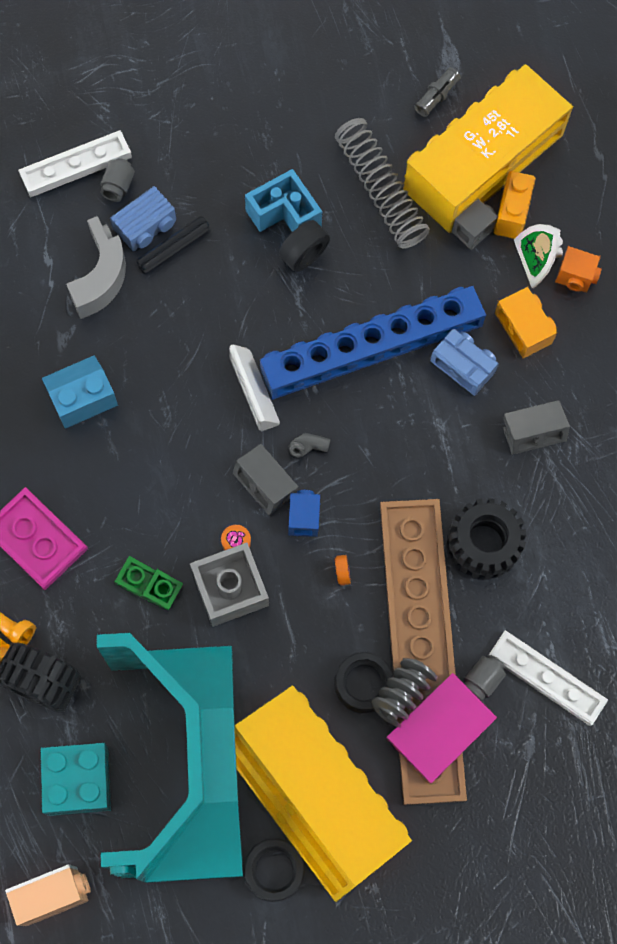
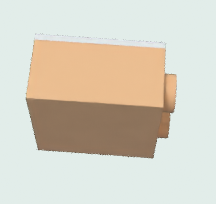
M68 864L5 891L16 925L29 926L88 902L86 894L90 893L91 889L86 875L81 874L77 867Z

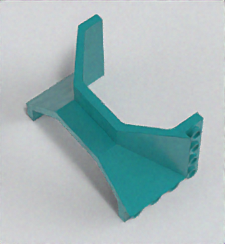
M130 633L96 635L97 649L111 671L149 669L184 708L186 713L189 786L187 800L149 847L143 850L101 853V867L110 870L111 875L121 878H136L145 883L243 876L235 748L232 646L147 651Z

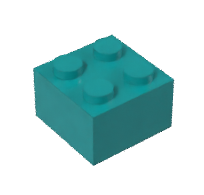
M105 743L41 748L42 813L47 816L111 811L109 747Z

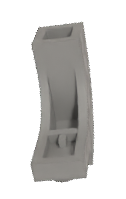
M98 216L87 220L100 253L99 261L89 274L66 284L80 319L106 307L118 294L125 278L126 262L119 235L112 237L107 224L102 226Z

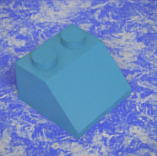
M95 355L42 378L65 429L118 406L114 391Z

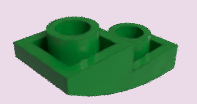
M131 556L127 558L114 581V584L166 610L170 609L183 585L182 582L158 569L154 570Z

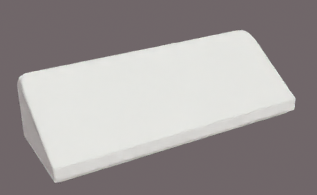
M231 345L229 348L230 360L259 430L262 432L278 426L280 421L251 351L238 345Z

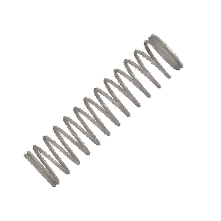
M352 119L337 130L335 139L339 146L344 149L345 156L349 157V163L354 165V171L359 174V180L364 182V189L369 191V197L374 200V206L380 208L379 214L385 217L384 223L390 226V233L395 234L394 240L397 242L398 247H412L428 235L430 228L427 224H421L423 221L422 216L414 217L418 212V208L408 209L412 205L413 200L405 199L408 194L407 190L399 191L403 183L400 181L394 182L398 174L390 173L393 166L385 164L387 156H380L383 149L375 147L377 139H370L372 131L366 130L367 122L365 119ZM363 124L362 128L357 133H355L351 137L342 139L343 136L350 129L357 125ZM363 133H370L369 137L360 144L348 147L351 141H354ZM375 141V144L367 151L353 155L363 144ZM346 149H354L350 155L346 153ZM376 149L380 150L373 159L358 164L369 152ZM359 157L355 164L351 161V158ZM385 158V161L377 168L363 172L372 162ZM365 165L361 172L356 170V166ZM387 166L390 167L384 175L368 181L378 170ZM370 173L365 181L361 178V175ZM395 175V178L385 186L373 189L381 180ZM375 182L371 189L366 187V183ZM400 184L398 189L391 194L378 198L387 188ZM381 190L376 198L371 195V192ZM406 193L397 202L384 206L387 201L397 194ZM386 199L381 207L376 204L377 200ZM407 201L411 202L403 210L389 215L400 204ZM392 207L386 215L382 214V209ZM416 210L409 218L395 223L405 213ZM398 215L391 224L387 222V217ZM421 219L415 226L400 232L410 222ZM403 224L397 232L392 231V226ZM426 228L418 236L403 241L404 238H406L409 234L413 233L414 231Z

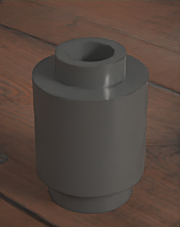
M122 158L109 161L100 183V193L104 198L119 202L122 197L126 196L135 173L130 162Z
M492 655L488 658L481 656L464 678V684L482 702L484 698L490 697L506 676L503 670L505 666Z

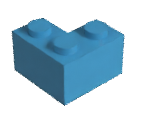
M293 169L245 194V210L260 232L283 219L292 232L309 220H314L322 226V210Z

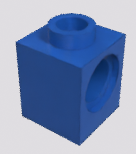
M299 490L297 493L290 494L289 536L318 537L320 495L314 494L310 490Z

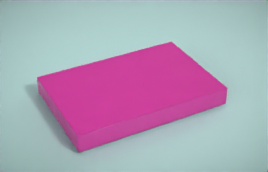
M26 487L0 510V547L44 590L88 550V547Z
M452 673L409 715L407 720L400 724L401 728L397 727L386 739L431 784L497 717Z

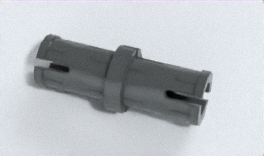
M449 67L436 82H432L428 86V91L414 105L415 110L421 116L427 117L439 102H443L448 97L447 93L461 79L458 71Z

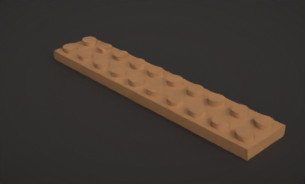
M440 499L380 502L392 669L394 672L396 668H401L400 663L403 658L416 659L428 666L438 677L436 681L426 679L431 687L429 691L421 688L418 689L423 695V699L421 701L415 698L411 699L416 708L452 673L455 674ZM406 707L404 708L408 716L414 711ZM398 717L397 721L401 724L404 719ZM463 752L431 784L399 753L403 805L467 801Z

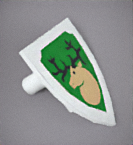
M537 224L530 226L514 239L531 288L536 287L549 273L555 258H561L563 255V250L560 247L563 244V240L560 237L561 230L551 225Z

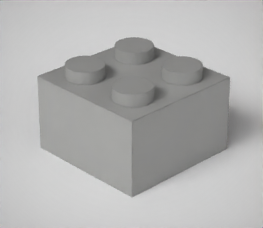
M248 543L190 563L193 577L212 627L269 606V597Z

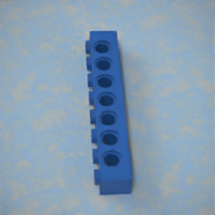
M473 286L465 289L464 287H458L439 298L438 296H432L425 299L421 304L403 306L395 313L389 315L379 314L369 322L360 325L359 323L348 325L343 331L334 334L332 332L324 333L317 340L308 343L304 341L298 342L288 350L282 352L272 351L260 359V371L270 396L274 400L444 340L452 329L461 333L462 331L468 332L482 327L486 313ZM453 310L457 315L449 316L444 311ZM427 319L431 324L423 325L418 320ZM401 328L405 333L396 334L392 329ZM367 337H375L378 342L372 344L365 339ZM348 346L352 351L343 353L338 348ZM315 355H321L325 357L326 360H324L323 362H316L312 359V357ZM294 364L299 369L291 372L286 370L285 367Z

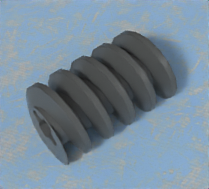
M403 658L400 663L401 668H396L393 672L394 677L388 678L386 681L387 687H382L379 690L380 697H374L371 701L372 707L381 718L401 728V725L397 718L399 717L404 720L409 718L404 708L406 707L411 710L416 708L411 699L415 698L420 701L423 699V695L418 689L421 688L429 691L431 687L426 679L436 681L438 678L428 666L416 659Z

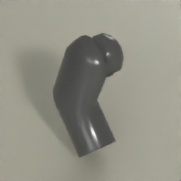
M303 433L290 442L288 451L294 458L303 457L313 449L328 452L331 439Z

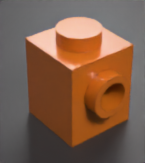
M568 246L555 282L567 286L570 290L587 293L591 283L597 284L602 268L597 267L600 256Z

